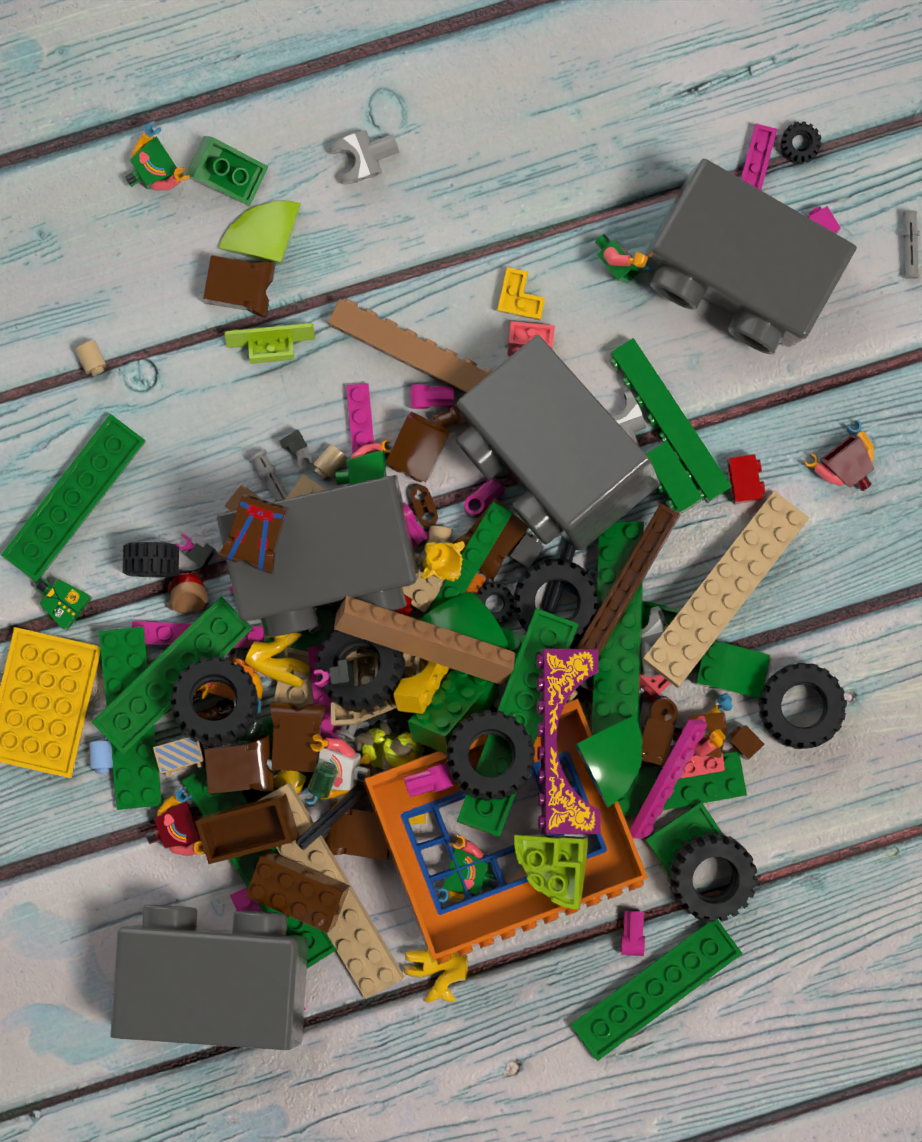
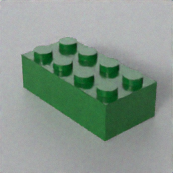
M453 669L441 682L439 689L435 691L432 701L424 713H415L409 719L408 723L412 740L446 754L450 737L460 722L469 718L474 713L479 714L488 710L500 696L498 684Z

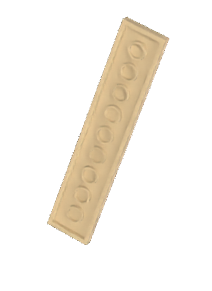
M774 490L642 661L678 688L802 529L809 517Z
M291 782L259 799L263 800L286 793L299 836L314 824ZM322 835L305 850L298 847L296 840L292 843L276 847L281 856L350 885ZM350 885L336 925L327 935L336 947L338 954L362 995L367 999L399 982L405 976Z

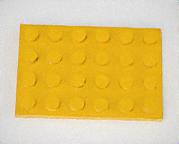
M14 627L0 686L1 763L72 778L101 657L100 646Z

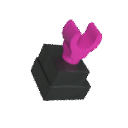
M182 534L181 536L187 540L186 545H175L179 546L180 550H188L190 552L188 558L205 569L216 549L207 543L204 547L197 543L194 544L187 535Z
M347 659L338 661V666L331 667L330 672L315 670L313 672L316 676H323L320 682H315L317 687H323L329 682L336 689L354 686L352 664Z

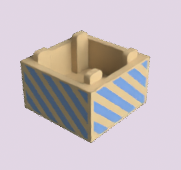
M190 737L153 747L160 774H166V777H173L172 772L196 765L198 768L204 767L205 752L203 744L199 741L196 743L190 740Z

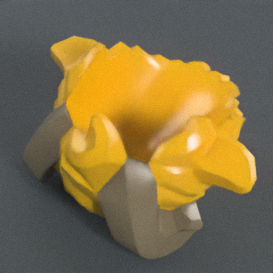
M442 538L435 542H428L425 545L424 551L416 559L421 573L423 572L421 578L426 579L434 576L443 580H458L459 576H461L460 571L463 560L460 551L465 547L464 542L461 541L453 544Z

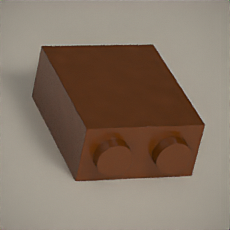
M411 411L406 417L386 464L390 465V468L396 472L401 473L403 471L409 474L410 478L417 482L423 481L426 483L433 472L451 430Z

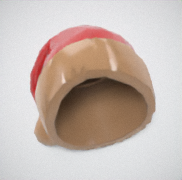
M182 573L175 576L168 586L170 599L167 602V607L170 610H175L179 613H194L202 611L207 607L208 594L206 587L198 576L192 573Z

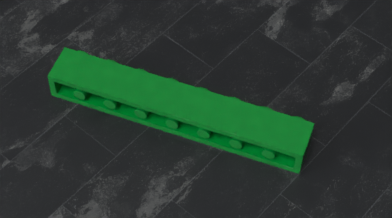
M632 338L613 350L610 354L612 357L609 360L616 371L620 370L623 374L622 381L628 389L632 388L636 396L634 398L639 407L642 408L644 406L649 413L646 417L652 426L656 425L661 433L658 435L662 442L668 441L687 474L698 487L697 490L703 498L702 501L706 500L709 503L731 489L732 486L635 339Z

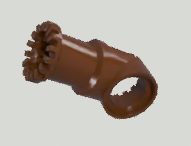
M457 405L450 407L448 411L442 414L432 415L435 423L445 428L455 424L458 426L466 422Z
M223 699L217 702L215 706L210 707V710L196 713L205 720L218 721L228 717L233 712L235 704L230 699ZM231 708V710L226 713L220 712L223 709Z

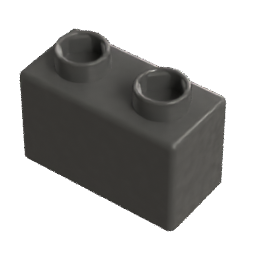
M702 159L690 172L644 255L648 257L645 265L656 271L650 281V286L657 293L669 301L690 310H695L702 298L734 316L728 326V331L735 338L762 353L774 354L780 343L787 347H792L807 338L857 247L715 163Z
M540 335L534 336L457 402L458 409L469 425V428L456 438L457 444L488 480L492 479L504 468L525 491L522 496L512 503V507L529 529L545 545L561 533L574 549L583 550L660 485L659 478L649 457Z
M397 475L272 502L289 508L275 549L273 575L254 569L247 561L232 562L226 560L239 618L242 621L261 618L264 635L268 638L316 627L317 619L314 607L342 601L346 596L391 611L406 607L403 587L413 585L419 578ZM237 510L217 515L223 546L229 538Z
M145 905L143 907L142 925L121 927L118 930L111 1038L274 1050H291L302 1044L308 939L303 935L287 934V914L263 911H235L233 913L232 931L196 928L198 911L194 907Z

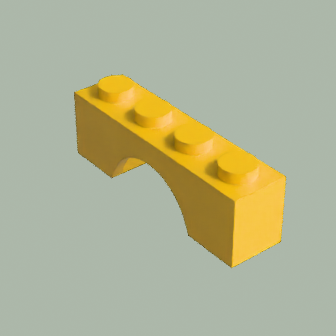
M422 659L426 668L415 676L403 678L393 694L398 711L423 714L427 706L430 705L435 691L439 689L440 682L444 675L447 674L449 667Z

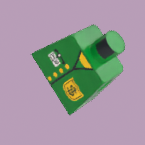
M42 579L36 587V590L45 596L40 605L65 631H68L93 598L60 579L54 585Z

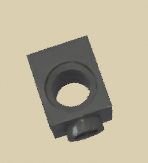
M525 534L510 558L528 570L540 555L544 546L541 545L542 542L535 535L531 534V536Z

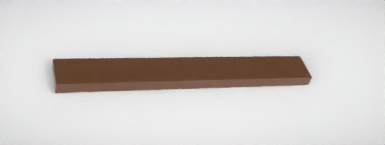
M661 503L659 504L576 649H598L599 658L681 516L680 513Z

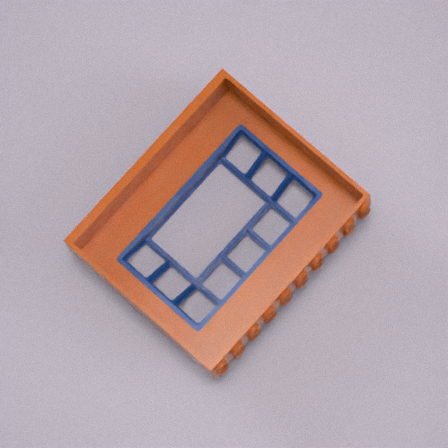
M576 699L564 705L558 722L556 742L559 762L565 760L574 782L571 787L584 801L600 810L601 834H594L598 848L587 853L584 885L580 906L586 904L588 908L599 904L602 901L601 898L607 896L608 900L620 896L623 893V889L628 888L630 892L641 888L648 876L618 801L608 808L606 807L585 768L586 765L575 747L578 743L592 736L579 700ZM488 735L477 738L470 746L469 761L474 770H476ZM537 736L533 746L535 747V762L531 774H533L541 792V783H538L537 779L538 769H541V760L537 758V748L541 746V737ZM438 751L364 780V786L432 963L437 961L438 965L450 961L452 959L451 955L456 953L461 957L473 951L472 947L480 945V948L494 944V939L498 937L505 940L515 936L516 930L522 929L523 932L536 928L538 926L537 922L544 921V924L557 920L559 918L558 914L565 912V915L568 916L580 910V908L571 909L553 903L551 898L542 892H538L529 883L527 876L506 883L497 859L514 853L515 845L483 856V859L459 868L454 856L455 850L449 845L451 840L439 809L465 799L467 792L461 791L457 783H454L452 780L453 786L437 792L430 791L409 797L404 780L405 777L426 772L427 769L434 766L447 764L445 753ZM432 812L441 836L417 843L409 818ZM541 834V835L564 836V834ZM444 843L450 860L452 861L453 858L457 869H448L430 875L421 850ZM482 861L490 862L499 887L472 896L467 890L460 870ZM458 871L466 891L463 892L465 900L442 907L433 882L452 876L454 872Z

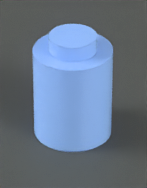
M89 742L91 769H95V773H109V768H113L111 742Z

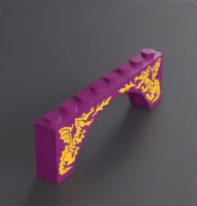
M543 649L536 657V666L540 668V677L537 678L536 682L537 691H540V700L537 701V714H540V723L537 724V736L541 737V746L537 748V758L541 760V769H538L537 773L538 783H541V792L538 793V806H541V815L538 816V828L542 829V834H601L600 810L584 801L567 781L559 762L556 742L558 722L568 698L583 681L598 673V649Z

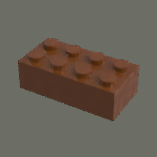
M286 793L206 814L195 821L208 864L289 844L299 837Z
M267 850L259 858L245 897L328 933L336 925L350 885Z

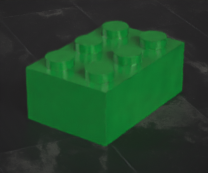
M668 441L646 453L660 481V485L655 490L659 495L663 494L666 498L664 503L666 507L681 515L701 502L702 496Z

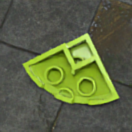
M272 201L249 209L230 225L221 240L219 249L252 259L265 260L282 265L301 203L294 201Z
M514 835L517 860L523 866L529 883L538 892H542L551 898L553 903L571 909H579L584 885L588 837Z

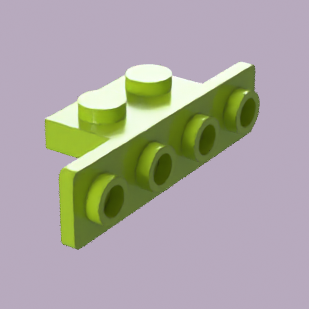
M313 323L278 325L266 328L257 327L245 330L235 329L225 332L227 348L249 347L250 364L294 360L293 342L315 339Z

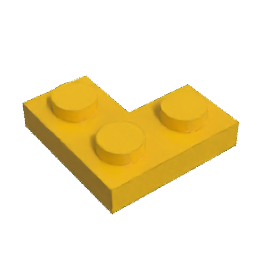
M507 267L497 311L541 321L545 298L524 293L528 271Z

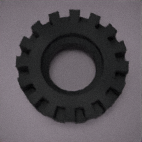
M804 121L789 125L781 138L780 148H782V154H785L786 159H791L792 163L795 164L796 162H799V164L810 162L817 156L822 144L821 134H818L819 130L817 128L814 129L811 123L808 125ZM795 136H806L809 140V147L804 151L796 150L792 144Z
M487 584L479 590L476 596L484 604L488 597L492 595L499 596L503 600V607L499 612L491 613L498 624L505 622L510 618L514 610L513 594L502 584Z

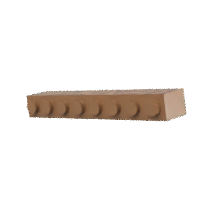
M347 298L345 301L342 299L338 301L328 321L330 327L464 394L469 392L492 372V370L487 368L484 371L477 368V363L465 358L463 361L457 358V353L445 348L443 351L437 348V343L428 338L425 341L417 338L418 334L408 328L405 331L397 327L398 324L388 318L384 321L377 317L378 314L368 308L364 311L357 307L358 304Z
M349 596L345 597L336 612L334 630L500 685L506 682L514 670L515 652Z

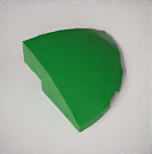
M472 591L444 602L420 619V621L504 649L509 646L502 629L490 610Z
M635 716L629 717L583 740L575 746L607 808L616 803L629 790L641 766L643 742Z

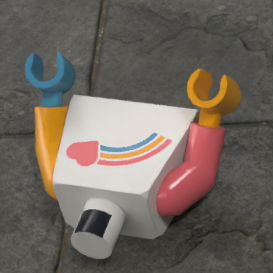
M318 734L312 737L314 741H319L318 744H310L313 751H320L315 788L318 791H314L312 788L305 789V794L313 793L312 798L305 799L306 803L314 804L317 798L323 800L346 794L357 785L358 780L364 782L366 778L370 777V769L360 767V754L356 753L343 739L326 738L323 740Z

